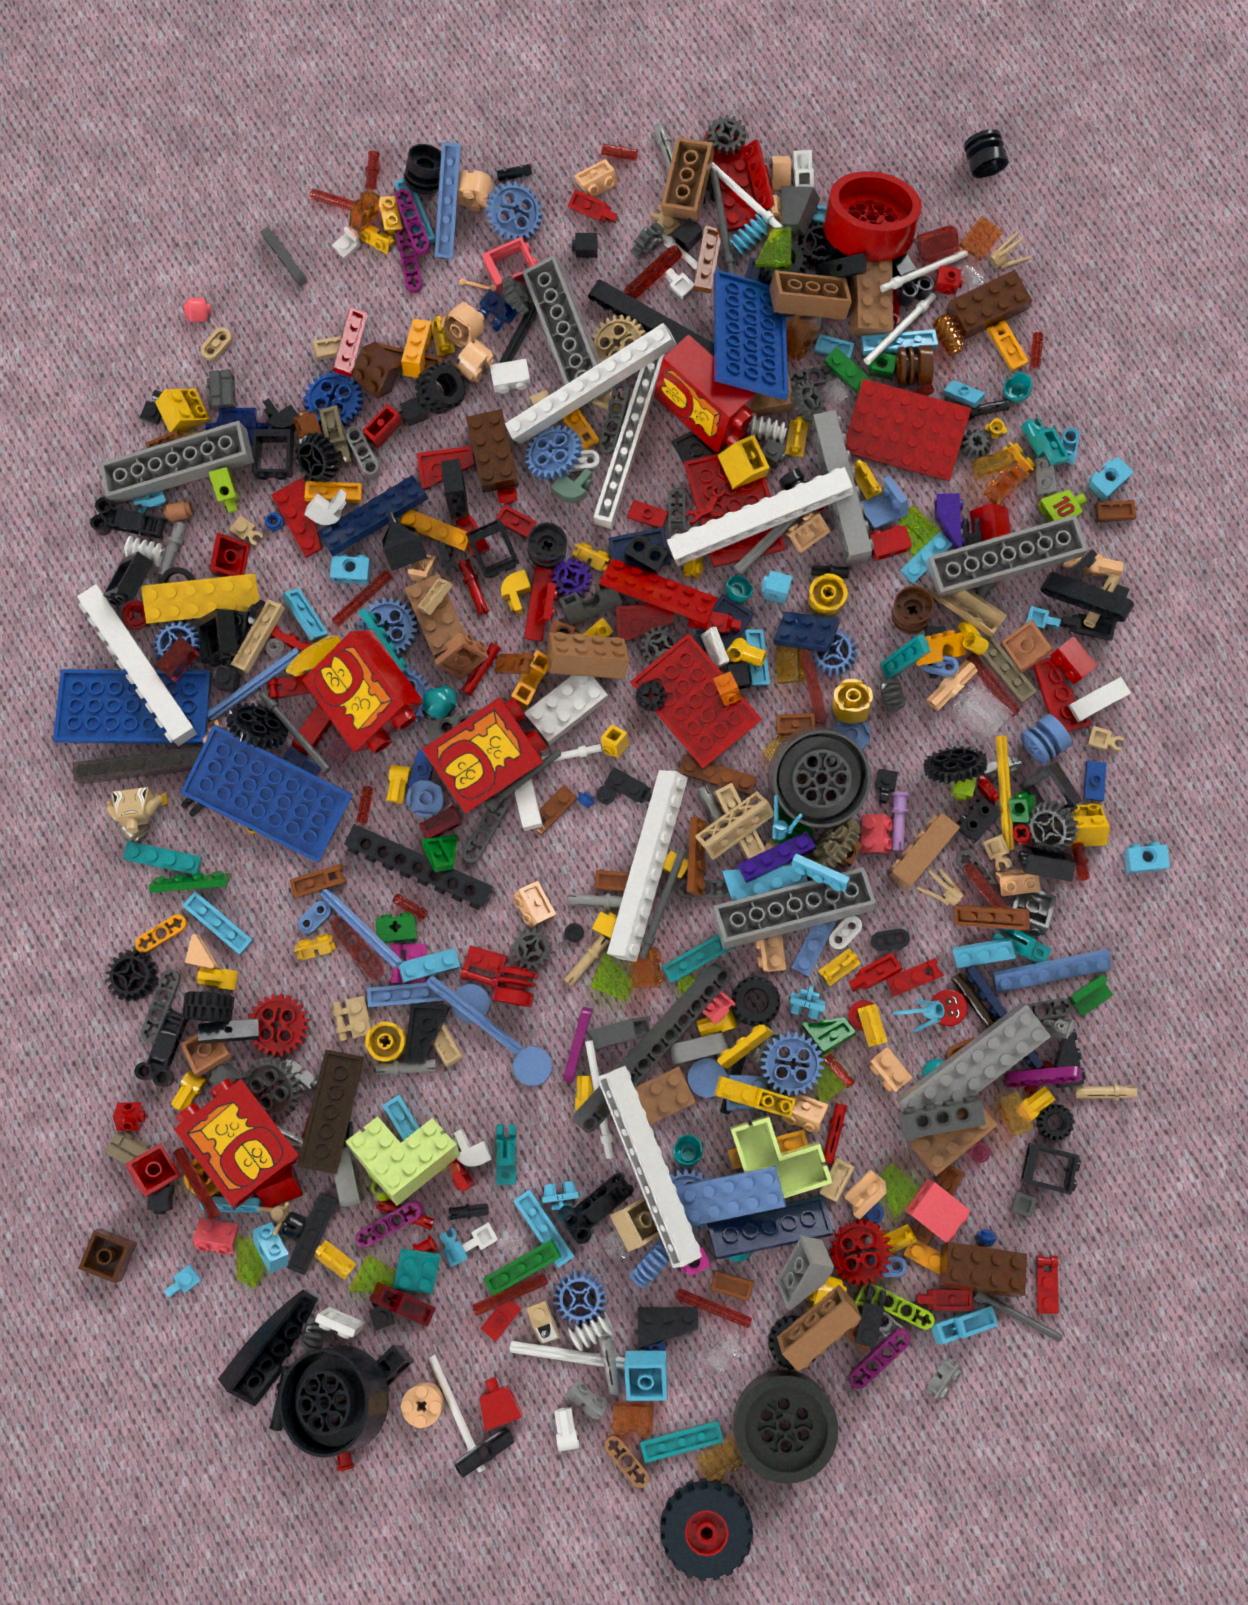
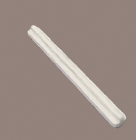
M511 1341L509 1350L511 1353L604 1367V1362L601 1360L600 1354L518 1341ZM617 1357L615 1359L617 1369L625 1370V1358Z

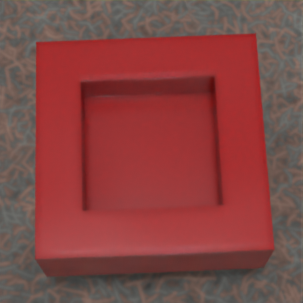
M516 487L497 490L499 504H511L518 500Z

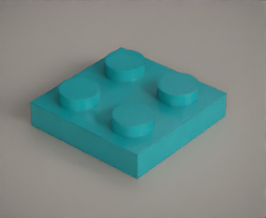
M401 1248L393 1281V1289L433 1294L440 1254Z

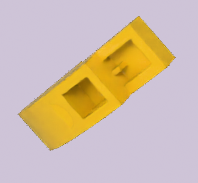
M332 635L307 647L292 660L285 669L286 673L300 676L305 674L306 670H312L341 641L340 636Z
M719 1076L714 1093L715 1096L787 1118H791L796 1101L794 1098Z

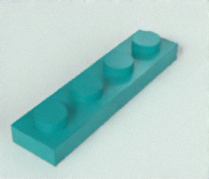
M365 608L358 611L368 628L374 632L403 674L407 675L408 672L405 668L408 666L402 657H397L395 653L398 650L392 641L388 643L385 639L388 635L382 626L378 628L376 625L377 618L373 612H368Z
M924 634L917 635L880 663L886 680L894 679L931 652Z
M127 841L123 860L193 875L199 873L202 857Z
M719 934L663 965L662 969L672 984L735 947L723 950Z
M716 1420L640 1441L644 1461L648 1463L722 1443L724 1440L719 1421Z

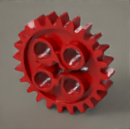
M280 993L277 999L276 994H272L271 1000L268 996H264V1003L258 1000L259 1007L252 1006V1009L255 1011L254 1014L248 1013L249 1017L259 1021V1039L255 1040L252 1046L260 1045L257 1051L261 1052L265 1049L264 1055H269L271 1051L273 1057H276L278 1052L281 1057H284L285 1051L291 1055V1048L299 1050L297 1044H304L301 1038L308 1037L304 1033L305 1030L310 1029V1027L305 1026V1023L309 1022L310 1019L304 1018L308 1011H301L304 1005L300 1004L297 1006L298 999H294L291 1002L290 995L284 999V994ZM271 1009L274 1015L272 1019L268 1020L266 1012ZM288 1011H291L293 1013V1018L291 1021L287 1022L285 1020V1014ZM279 1021L282 1026L277 1029L274 1027V1024ZM266 1029H269L271 1037L266 1040L263 1037V1033ZM288 1030L291 1037L288 1041H284L282 1035ZM276 1035H277V1038H278V1042H277V1043H275Z
M853 1219L852 1224L846 1222V1229L839 1227L841 1234L834 1233L837 1240L830 1241L835 1245L829 1251L834 1253V1256L830 1257L831 1260L836 1262L833 1264L834 1268H839L836 1274L839 1276L843 1275L842 1280H849L851 1285L856 1283L857 1286L862 1287L864 1283L865 1286H870V1281L877 1284L876 1277L884 1279L882 1272L889 1273L886 1265L893 1264L888 1260L889 1257L894 1256V1254L889 1253L893 1246L887 1244L891 1238L884 1237L887 1231L880 1230V1225H874L873 1221L869 1220L867 1224L864 1219H861L860 1222ZM871 1236L872 1242L867 1246L866 1238ZM849 1240H852L853 1246L851 1249H848L847 1243ZM875 1248L878 1249V1250L875 1251V1252H865V1253H861V1256H859V1255H852V1256H848L847 1258L845 1257V1255H846V1254H849V1253H859V1252H862V1249H863V1250H867V1251L872 1250V1249H875ZM872 1256L876 1259L873 1266L870 1265V1258ZM853 1260H856L857 1266L852 1270L851 1263Z

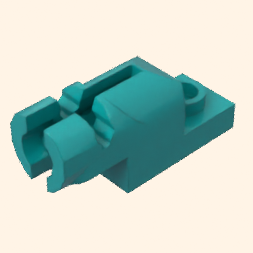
M1038 417L1035 418V421L1031 418L1022 424L1021 429L1024 435L1027 436V441L1031 444L1037 458L1047 456L1051 466L1067 463L1070 460L1054 427L1046 429Z
M996 928L1006 936L995 933L992 936V940L1011 937L1017 955L1034 963L1047 961L1052 948L1037 942L1035 938L1019 930Z
M496 1124V1185H516L517 1132L516 1125L513 1124L509 1125V1137L504 1135V1124Z

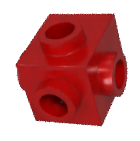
M940 266L934 291L942 292L945 295H956L957 289L961 288L964 277H960L962 269H957L954 266Z
M141 1102L117 1103L113 1115L116 1131H139L141 1129L142 1123L146 1120V1111L143 1110Z

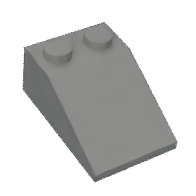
M801 1236L778 1276L776 1282L787 1310L793 1309L824 1285L833 1273L834 1266L823 1240Z

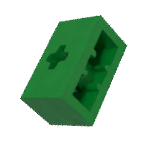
M400 913V917H392L391 914L381 915L380 919H375L376 935L384 943L418 940L417 918L411 915V913ZM396 923L401 926L398 932L392 929V927L396 926Z

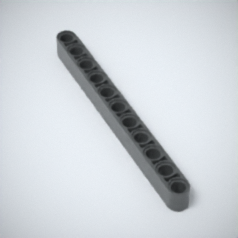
M717 963L710 964L615 1069L626 1066L635 1087L729 983L731 979L730 971ZM600 1086L575 1112L573 1117L574 1123L586 1133L595 1131L611 1113Z

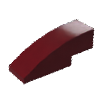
M377 1282L369 1299L370 1302L428 1327L436 1309L380 1282Z

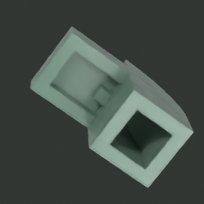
M585 468L575 482L563 474V479L559 477L551 487L552 494L566 503H578L587 497L584 488L588 489L593 482L592 472Z

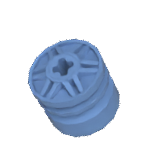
M1051 714L1044 715L1036 722V727L1029 726L1027 730L1020 734L1021 741L1027 751L1042 765L1048 764L1050 759L1053 760L1056 757V752L1063 753L1072 745V739L1065 727Z

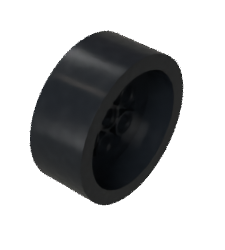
M347 1345L317 1349L299 1357L285 1374L279 1393L280 1418L288 1437L303 1452L322 1458L354 1451L370 1443L380 1432L389 1406L388 1385L378 1363L362 1349Z

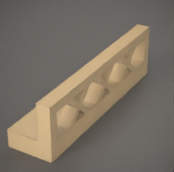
M934 587L929 592L934 599L990 637L993 636L1007 616L970 589L938 599Z
M267 599L242 643L238 654L233 659L232 666L246 675L249 673L285 609L284 606Z
M732 783L714 792V796L724 815L741 803ZM739 812L735 817H740L744 812ZM756 829L738 842L747 860L766 851Z
M756 791L698 833L695 838L705 848L709 857L714 860L772 818L774 811L769 802ZM755 800H760L758 804L751 806V803ZM739 812H744L740 817H735ZM724 823H728L725 828H720ZM707 835H712L707 841L703 840Z

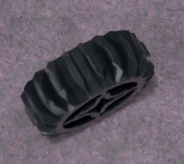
M818 221L815 226L810 223L805 236H798L799 246L803 245L804 251H806L809 269L816 266V270L818 263L843 258L841 251L836 248L834 251L831 250L830 242L823 230V224L820 225ZM808 241L811 242V251H809L806 246V243Z
M319 432L308 433L301 437L296 444L297 449L295 453L297 457L295 459L298 460L299 464L297 466L301 467V472L305 473V477L310 478L311 481L316 483H323L337 476L338 466L341 465L338 461L340 456L337 455L338 449L334 448V443L330 442V437H325V434H320Z
M136 949L133 952L126 950L125 954L122 952L118 953L119 959L113 957L112 960L115 963L108 964L111 971L105 972V974L110 975V978L105 979L106 982L111 983L107 988L109 990L114 989L112 995H118L120 1000L125 998L127 1002H130L132 999L137 1002L139 997L145 999L146 995L144 992L151 994L152 991L149 987H157L156 984L152 983L153 980L159 979V977L154 976L159 970L152 969L156 966V962H150L152 960L151 956H146V952L143 951L139 953ZM130 961V963H128L127 968L124 971H120L121 967L126 962ZM138 961L144 966L146 974L140 973L139 965H137ZM135 973V975H139V977L129 978V976H125L124 974L129 975ZM118 977L124 979L126 990L121 987ZM140 980H144L143 984L138 989L133 991V989L136 988L137 982Z

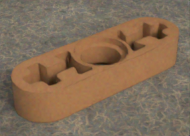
M615 1434L608 1436L604 1445L606 1452L635 1487H645L649 1482L648 1471L620 1436ZM610 1440H612L613 1442L617 1440L619 1442L617 1444V1447L620 1451L622 1450V1448L626 1450L620 1453L618 1458H616L615 1456L618 1454L617 1450L615 1448H609ZM625 1455H629L633 1459L632 1465L628 1467L623 1466L621 1463V1458ZM636 1464L639 1466L636 1468V1471L639 1474H645L644 1482L640 1480L636 1482V1474L633 1471L631 1474L628 1473Z

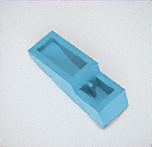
M990 1305L936 1321L931 1330L936 1344H946L999 1325L993 1306Z

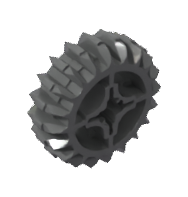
M1047 800L1037 804L1031 810L1032 814L1029 817L1031 821L1026 823L1030 826L1029 831L1032 833L1029 839H1035L1034 845L1040 844L1041 850L1046 848L1047 852L1054 851L1056 853L1066 850L1073 845L1074 840L1078 837L1076 833L1079 831V828L1075 825L1079 821L1073 819L1076 814H1071V808L1065 809V803L1059 804L1058 800L1052 802ZM1044 813H1050V814H1053V816H1052V817H1049V816L1046 817V816H1044L1043 814H1044ZM1053 836H1056V837L1060 836V837H1062V839H1061V840H1058V839H1053L1052 837H1053Z

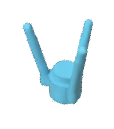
M778 795L774 796L772 838L782 840L786 838L787 833H792L793 828L803 815L799 814L790 826L785 821L779 820Z
M916 1000V1004L926 1006L919 1009L892 1012L893 1015L924 1013L926 1018L932 1019L915 1028L913 1031L916 1033L934 1023L940 1022V1018L944 1016V1007L939 1001Z

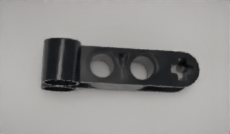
M907 252L898 258L892 259L893 278L896 276L901 277L917 270ZM921 276L904 283L902 287H899L898 303L907 307L913 303L915 298L925 300L934 286L933 280L928 276Z
M106 497L96 500L95 508L99 514L91 518L90 525L99 535L105 536L111 530H117L137 535L140 533L142 536L157 539L164 538L162 535L165 524L168 523V520L165 518L116 508ZM106 505H109V508L103 511V508ZM104 522V526L98 528L99 524Z
M171 1007L167 1010L147 1063L141 1062L134 1069V1074L138 1079H153L155 1085L168 1087L173 1084L175 1076L169 1069L180 1043L178 1040H181L188 1019L182 1017V1013L174 1011ZM145 1066L149 1068V1074L146 1077L142 1074ZM166 1073L167 1080L166 1082L162 1083L160 1080L161 1074Z
M623 1173L614 1174L574 1208L566 1205L559 1209L558 1219L568 1229L577 1243H587L592 1236L590 1229L633 1193L634 1188L624 1179Z

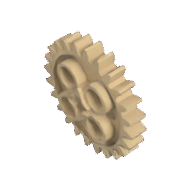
M621 314L619 319L613 315L612 321L607 317L606 324L600 322L601 328L595 327L597 334H591V336L595 339L592 342L599 360L602 362L647 333L645 330H642L643 326L638 324L636 319L632 321L631 317L628 316L625 320V317ZM624 329L623 334L618 336V331ZM610 341V344L603 348V344Z

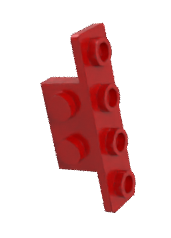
M755 139L744 147V153L756 202L767 211L775 205L773 199L774 192L767 165L764 163L760 142Z
M539 566L534 568L524 639L542 642L545 624L554 616L555 609L552 607L553 601L557 597V590H555L556 583H552V569Z

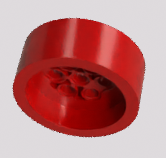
M873 171L847 174L838 179L831 187L823 223L825 236L836 249L848 256L864 253L867 255L866 261H887L898 258L905 254L913 244L922 210L921 199L909 184L892 175Z

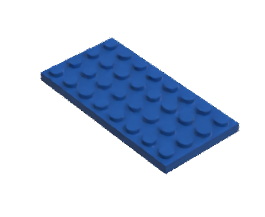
M716 269L713 274L714 381L786 400L789 395L786 314L774 312L769 284Z
M61 669L53 741L55 743L176 744L174 741L170 743L164 734L167 732L166 729L159 727L155 721L156 714L149 712L145 706L147 703L146 699L139 697L135 691L138 687L135 683L131 684L125 676L128 674L126 670ZM155 670L197 732V735L183 744H203V738L207 734L212 672L210 670Z
M216 724L213 725L180 794L317 863L320 862L353 796L352 793L259 746L255 748L252 743L247 745L245 740L240 742V737H234L233 733Z

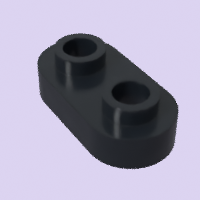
M904 929L880 931L871 937L870 944L874 950L879 952L901 949L909 944L910 935ZM896 936H902L903 941L897 942ZM878 938L883 939V945L877 944Z

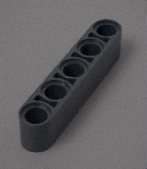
M1055 572L1049 573L1040 588L1043 594L1119 622H1125L1134 607V602L1127 597Z

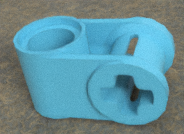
M1073 427L1066 428L1060 436V440L1070 457V460L1067 462L1070 466L1074 465L1080 437L1079 431ZM1065 436H1071L1073 441H1068Z

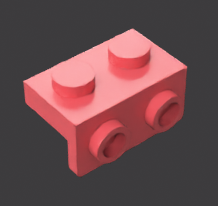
M885 814L862 815L861 844L863 845L861 853L890 855V850L892 849L891 830L893 829V822L890 816Z
M199 1218L193 1237L195 1248L203 1252L208 1250L216 1251L222 1255L234 1254V1243L239 1230V1224Z

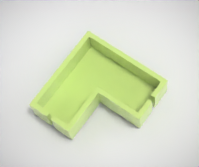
M768 1115L751 1120L752 1125H748L745 1122L730 1127L743 1171L747 1172L776 1165L784 1198L832 1183L828 1167L823 1163L826 1161L819 1142L781 1153Z
M377 1116L363 1127L364 1132L359 1130L346 1141L351 1153L396 1206L460 1156L456 1143L447 1133H444L443 1129L433 1118L400 1143Z

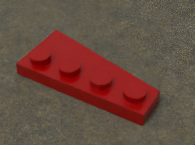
M304 477L274 492L271 496L305 558L322 550L315 522L304 515L310 501H305L306 483Z
M1053 658L1042 659L1034 664L1033 669L1047 713L1059 720L1067 732L1091 726L1092 723L1087 718L1077 722L1068 706L1076 702L1071 688H1068L1064 676L1054 663Z

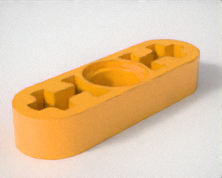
M179 914L171 916L139 936L135 941L136 949L146 953L154 950L183 932L188 926L187 919ZM176 919L183 921L180 923V928L175 926L170 930L169 927L166 926L167 924L169 926L175 925ZM161 928H164L167 932L166 937L163 939L157 937V931ZM153 937L157 941V943H154V941L147 944L148 948L140 946L143 944V939L149 941Z

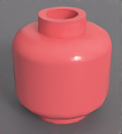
M202 297L188 298L186 303H183L185 318H188L190 322H205L208 315H211L210 303L206 304L205 299Z

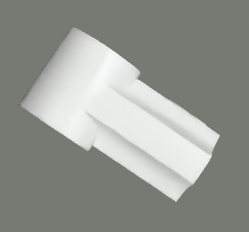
M572 1407L555 1410L558 1432L556 1433L559 1452L578 1449L579 1440H577L578 1433L577 1429L575 1430Z

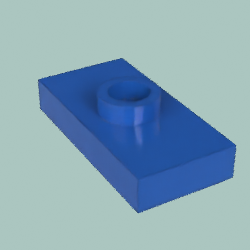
M418 749L407 784L409 787L419 780L430 779L434 767L423 750Z
M1086 761L1083 799L1104 801L1106 762Z

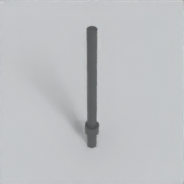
M711 171V182L725 254L723 257L724 264L727 265L728 273L735 274V258L731 252L717 171Z
M261 691L258 696L266 704L265 707L269 712L275 714L325 773H328L331 767L279 709V704L274 699H271L265 691Z
M679 848L649 931L643 938L642 942L644 944L639 954L641 959L646 960L649 950L656 940L655 934L686 854L684 849Z

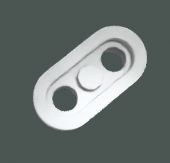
M594 450L581 451L583 456L577 458L580 463L574 464L576 469H569V471H584L585 468L588 470L596 469L600 463L598 453ZM588 459H593L594 462H593V463H588L587 460H588Z
M856 916L845 918L830 934V946L837 950L845 948L861 931V920ZM850 922L855 924L854 929H849L848 924ZM835 937H841L842 942L836 943Z

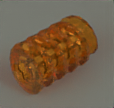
M946 313L934 320L932 326L936 328V334L939 335L938 338L942 341L945 352L949 356L960 353L969 344L968 342L962 343L965 339V336L959 337L962 330H955L959 326L958 323L952 324L956 318H949L950 314Z

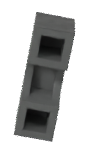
M600 582L594 584L595 595L590 600H581L577 592L560 598L559 601L569 624L572 626L621 605L622 601L618 591L599 585Z

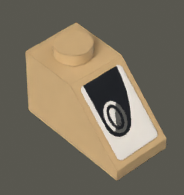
M547 1299L527 1306L526 1309L531 1324L541 1345L560 1338Z

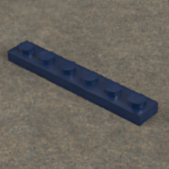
M973 965L965 970L967 972L965 977L971 985L975 984L979 989L977 991L978 996L983 1002L987 1001L991 1006L988 1009L993 1017L1000 1019L1007 1014V1011L976 967ZM1034 1050L1023 1058L1030 1068L1033 1066L1034 1069H1038L1044 1065Z

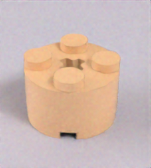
M468 170L459 172L457 205L469 207L471 211L479 212L481 208L487 207L488 205L485 202L490 199L488 195L492 192L493 185L491 177L478 170H474L473 173H468Z
M461 302L442 318L441 327L442 330H446V337L452 344L463 347L470 341L473 342L474 339L483 333L484 316L481 312H477L472 306L468 305V303Z
M474 339V343L470 341L458 356L460 362L459 364L455 362L454 369H458L460 374L466 379L477 384L483 377L481 373L484 369L489 370L490 365L494 364V353L477 339Z
M420 1382L413 1385L402 1399L401 1411L403 1417L410 1425L417 1428L432 1425L443 1412L444 1396L440 1388L433 1383ZM425 1401L427 1403L426 1406L421 1408L419 1406L420 1402Z

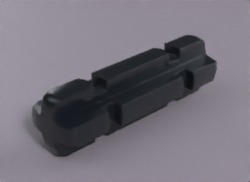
M530 164L523 165V167L506 168V171L504 169L497 170L498 181L506 180L505 178H508V180L519 178L524 174L525 176L532 174Z

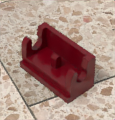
M453 805L426 821L419 823L427 839L440 837L463 824Z

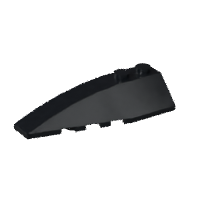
M304 1289L279 1308L252 1335L218 1378L228 1393L253 1406L258 1404L281 1374L280 1368L286 1357L290 1356L292 1352L291 1347L295 1339L298 1340L301 1334L300 1329L303 1323H306L318 1298Z

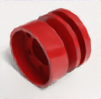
M498 967L497 972L506 974V976H496V980L504 983V986L494 987L492 1000L532 1008L534 994L527 992V988H535L537 984L528 981L529 979L538 980V974L520 967Z

